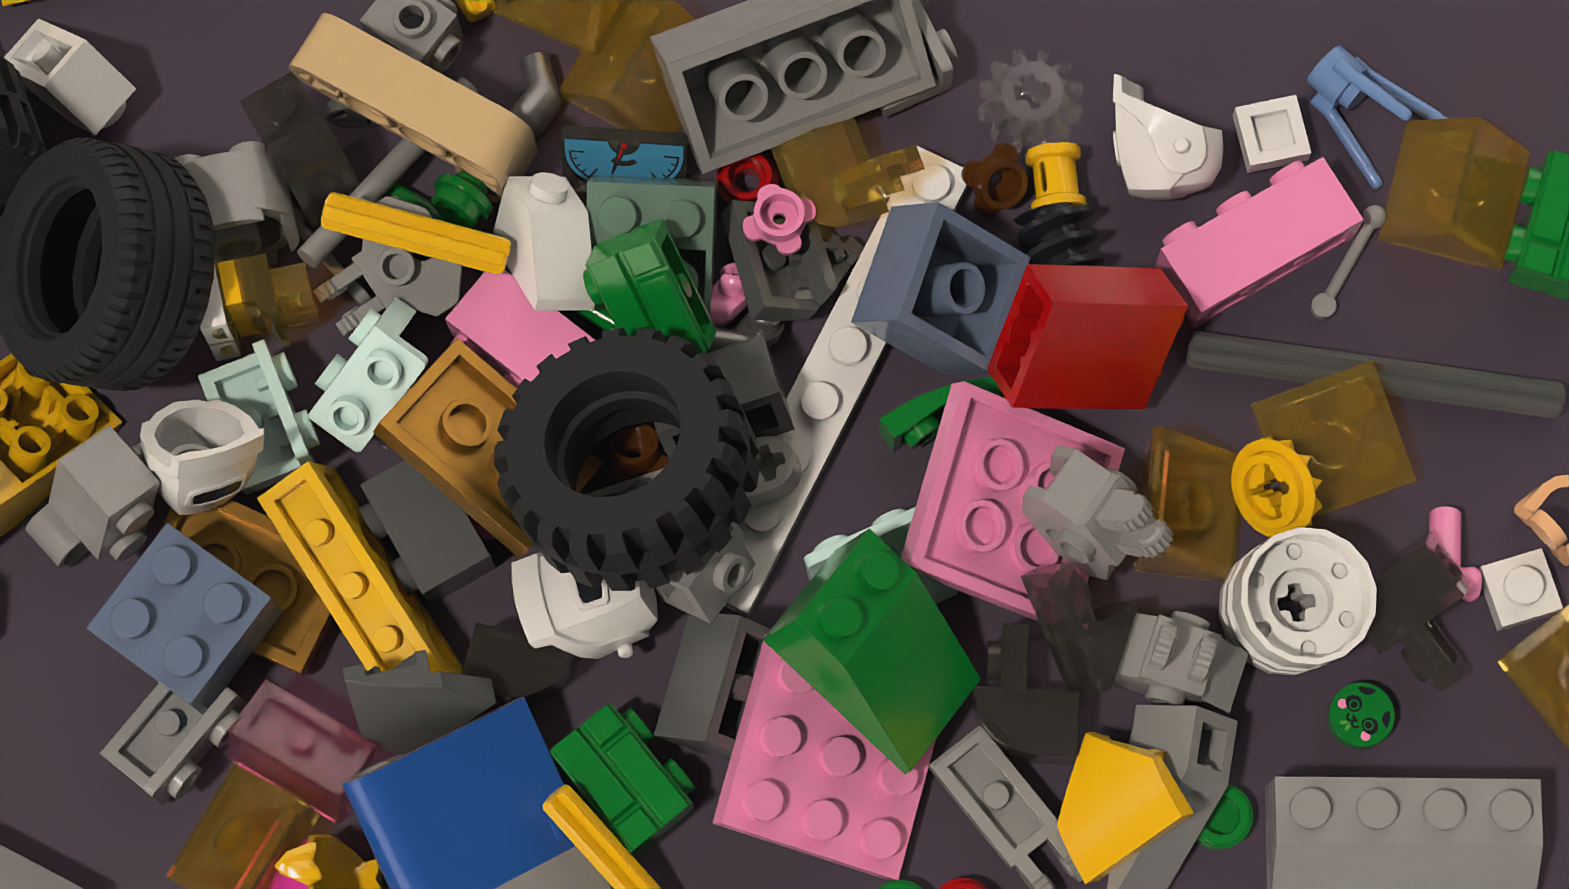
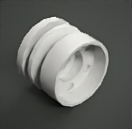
M1298 527L1273 535L1262 544L1250 550L1230 568L1220 589L1219 619L1227 641L1249 652L1246 660L1247 663L1268 674L1295 676L1344 657L1365 638L1376 615L1377 587L1368 562L1349 541L1326 529ZM1287 596L1289 601H1299L1302 612L1292 616L1290 611H1279L1278 600Z

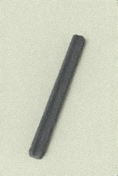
M1202 331L1192 332L1188 340L1186 352L1187 365L1191 368L1551 419L1558 418L1565 406V385L1556 381Z

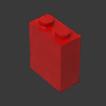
M1027 264L987 370L1012 408L1145 409L1154 386L1161 377L1164 362L1175 336L1183 325L1188 305L1161 268Z

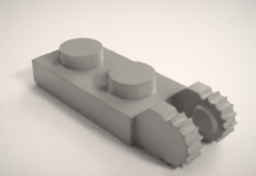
M979 725L929 765L930 771L1011 870L1015 867L1020 877L1030 889H1056L1051 880L1044 873H1041L1028 857L1045 842L1058 858V862L1069 876L1074 877L1078 882L1083 880L1057 828L1058 820L983 727Z

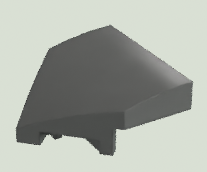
M732 200L721 213V217L752 320L792 321L810 319L836 290L838 283L861 255L864 246L851 235L843 242L839 235H835L815 217L813 222L805 225L800 235L802 242L800 250L792 255H782L777 251L776 246L763 240L750 241L743 233V221L746 217L753 215L756 202ZM776 215L773 221L780 225L785 222V217Z
M426 650L414 652V654L392 670L380 672V667L377 666L372 667L370 670H365L364 664L342 668L363 742L375 748L399 755L407 754L465 725L496 703L491 679L441 671L431 673Z

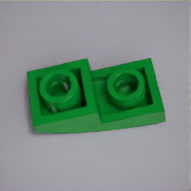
M992 377L965 381L1005 398ZM951 385L922 394L898 406L879 419V434L893 453L907 443L912 450L917 449L937 435L940 425L939 421L942 418Z

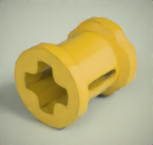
M1070 142L1045 143L1027 150L1025 155L1026 165L1033 168L1036 199L1031 203V209L1066 202L1073 205H1087L1086 197L1079 194L1076 163L1081 158L1079 145Z

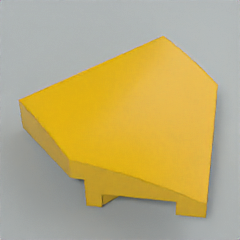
M1096 732L1085 733L1066 789L1057 823L1061 838L1085 884L1099 881L1194 814L1163 761L1165 751L1155 748L1148 750L1110 739V736Z

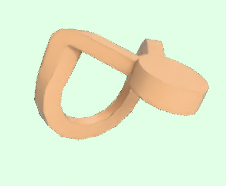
M1561 475L1546 481L1521 499L1515 505L1514 513L1549 546L1552 554L1564 566H1569V543L1563 547V544L1567 542L1565 533L1546 512L1538 509L1552 492L1561 488H1569V475Z

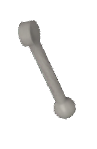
M1371 205L1363 211L1362 218L1364 220L1361 229L1325 292L1316 295L1311 302L1310 311L1316 319L1327 320L1334 314L1337 307L1335 301L1337 294L1373 231L1381 228L1386 223L1387 215L1381 206Z
M293 207L299 237L306 242L313 232L304 223L305 217L303 212ZM331 253L322 261L334 276L344 270V267ZM355 281L347 287L348 293L359 306L371 300V297L358 282Z

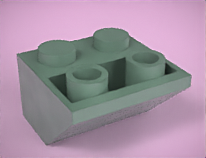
M594 174L587 181L586 204L591 249L593 250L594 246L606 239L624 232L629 233L637 227L658 219L664 220L700 297L710 314L716 250L718 180ZM605 304L594 306V309H607Z

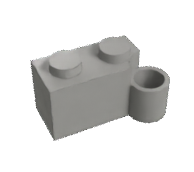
M108 425L57 461L49 502L29 521L25 528L26 532L59 569L69 567L88 551L97 560L111 554L117 562H122L133 555L147 539L145 532L148 522L155 512L153 505L160 481L113 428Z

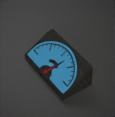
M566 125L562 127L561 132L562 177H566L574 191L581 194H587V181L594 174L688 179L690 160L688 135L681 132Z

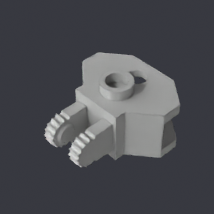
M389 196L377 202V204L432 218L426 208ZM363 239L362 251L352 257L354 263L313 291L321 303L326 300H333L344 293L349 285L364 276L376 296L362 306H356L342 315L341 320L336 323V326L344 336L356 329L371 308L380 313L387 309L395 297L416 311L439 318L454 308L460 301L463 266L432 257L426 261H419L414 258L413 252Z
M1058 445L1051 455L1050 473L1054 477L1046 489L1029 486L1023 495L1022 513L1055 553L1091 577L1108 580L1126 554L1153 558L1156 555L1160 556L1162 552H1166V548L1170 547V542L1173 541L1172 536L1174 534L1165 521H1161L1160 518L1156 520L1152 517L1153 513L1151 511L1153 507L1144 495L1141 496L1140 493L1135 494L1137 487L1129 477L1115 469L1103 468L1076 448Z
M1124 611L1103 676L1131 691L1146 695L1145 699L1155 705L1199 706L1227 717L1230 714L1249 652L1221 638L1222 635L1208 631L1210 626L1208 621L1189 613L1173 611L1171 618L1160 614L1157 617Z

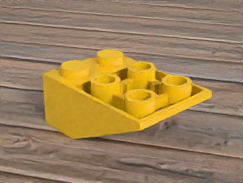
M12 353L0 360V537L16 527L50 495L57 461L108 425L116 432L123 423L88 387L50 382L35 377L20 364Z

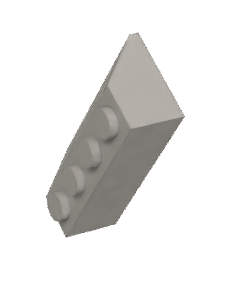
M747 0L650 37L668 94L702 174L936 86L912 0Z
M1275 776L1265 786L1267 889H1537L1543 852L1541 779Z

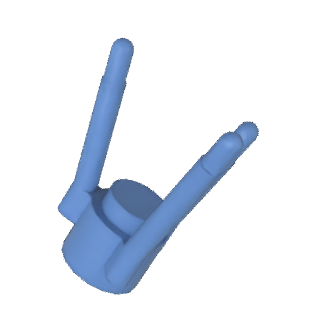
M1341 45L1329 51L1314 67L1307 78V83L1318 92L1310 104L1326 117L1358 169L1363 173L1373 189H1380L1383 182L1336 109L1339 105H1342L1349 111L1368 95L1404 121L1412 117L1411 111L1451 135L1460 133L1461 128L1456 122L1375 72L1358 56L1355 58Z

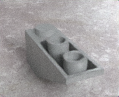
M1136 705L1129 745L1148 750L1155 748L1165 751L1163 761L1194 814L1111 871L1108 877L1107 889L1169 888L1228 786L1238 721L1199 706Z

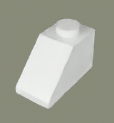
M39 18L4 57L19 71L23 84L28 90L70 123L94 135H97L101 129L111 126L121 117L126 109V100L136 90L87 40Z
M544 172L536 173L533 176H508L493 235L507 238L510 241L511 249L506 265L535 311L594 310L595 304L589 297L583 280V272L587 269L585 264L592 252L588 210L566 177Z

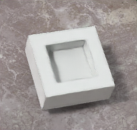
M1296 95L1235 107L1232 116L1247 173L1285 166L1299 160L1302 162L1309 160L1311 149Z
M1542 548L1483 565L1479 568L1482 573L1481 587L1497 632L1557 614L1563 609Z

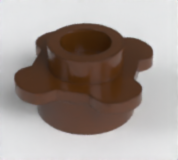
M1009 143L997 144L990 155L979 161L970 160L962 169L961 177L963 182L972 187L976 196L974 207L983 215H992L998 209L1013 207L1029 190L1030 179L1026 175L1025 170L1016 163L1018 152ZM995 174H1000L998 182L992 184V177Z
M645 423L632 424L611 433L600 442L601 452L608 456L611 465L607 470L610 482L617 484L663 469L667 465L669 459L661 454L659 446L661 441L655 426ZM633 454H641L639 457L636 458L629 457Z

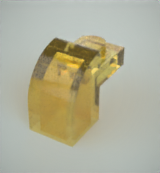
M855 118L812 129L771 148L786 189L797 194L799 198L810 199L816 208L814 221L829 227H842L889 212L885 198L905 190L901 179L925 169L916 145L870 159Z

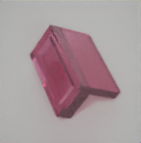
M265 679L229 729V758L232 762L336 824L339 823L346 812L347 795L341 782L365 769L376 752V745L267 679Z

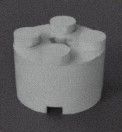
M248 141L233 146L229 152L204 157L186 154L174 158L188 170L206 198L213 220L216 248L215 270L217 277H220L219 262L234 260L240 275L250 274L278 263L277 251L287 244L291 253L298 246L299 234L286 170L278 159L268 155L265 144Z

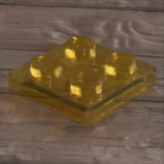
M1373 360L1249 404L1261 438L1271 436L1273 440L1277 441L1292 440L1297 454L1311 456L1307 466L1313 478L1323 480L1315 490L1316 497L1323 507L1312 518L1417 481ZM1277 481L1282 494L1288 493V484L1285 481Z

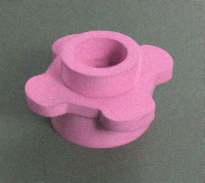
M775 184L761 187L757 193L758 200L755 203L753 215L746 217L743 221L742 227L745 237L753 242L759 240L768 242L776 246L777 251L782 255L795 254L801 248L800 235L805 225L813 222L816 217L814 203L808 198H799L794 192L780 188ZM776 215H782L785 217V222L778 225L774 223L773 218Z

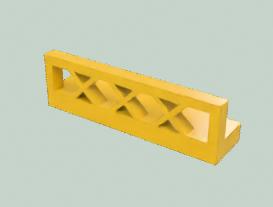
M307 461L257 498L355 653L364 664L366 670H370L374 666L380 667V672L392 670L414 654V652L426 650L431 673L441 671L468 675L416 593L407 595L389 563L394 559L381 540L377 542L359 510V505L334 467Z

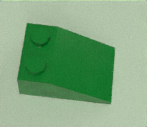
M870 528L834 551L763 638V641L904 774L911 772L981 680L918 574Z

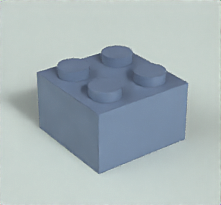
M940 202L892 206L851 323L943 375L990 374L987 367L1031 257Z
M166 523L86 629L203 715L231 682L283 611L270 596L173 526Z

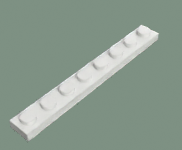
M916 146L786 399L795 430L774 437L781 438L790 445L801 463L802 476L798 486L790 495L750 509L744 522L737 524L744 533L742 541L756 564L749 572L742 588L731 596L725 607L749 618L888 345L883 340L851 323L891 207L940 202L956 212L969 185L963 182L961 177L963 167ZM773 455L764 459L765 467L759 472L766 481L777 477L776 467L781 465Z

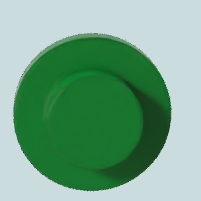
M457 172L456 175L444 173L434 183L436 193L432 197L431 203L436 211L448 221L472 229L478 220L484 221L491 214L493 207L487 198L489 194L488 189L472 175L465 172Z

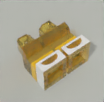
M265 253L215 263L214 280L208 308L200 328L216 361L241 356L238 338L269 331L271 338L276 343L291 345L288 329L321 322L316 296L313 292L314 287L312 281L309 280L305 262L272 269Z

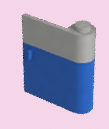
M519 697L407 754L393 756L375 763L341 782L389 889H611L607 880L543 810L542 805L544 801L564 783L524 697Z

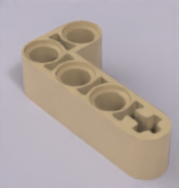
M328 13L321 14L289 65V69L297 78L316 91L453 165L456 173L465 172L478 179L488 189L489 194L487 198L489 201L500 205L507 177L524 176L538 153L532 129L518 116L334 15Z

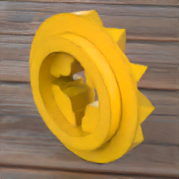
M1271 436L1255 440L1247 444L1238 453L1233 464L1231 486L1236 505L1244 519L1256 531L1267 537H1272L1273 535L1298 527H1312V516L1323 507L1315 494V490L1323 480L1311 476L1307 467L1311 456L1297 454L1292 440L1277 441L1273 440ZM1276 478L1277 481H1285L1289 486L1288 493L1283 495L1282 492H1274L1273 489H1264V485L1271 483V480Z

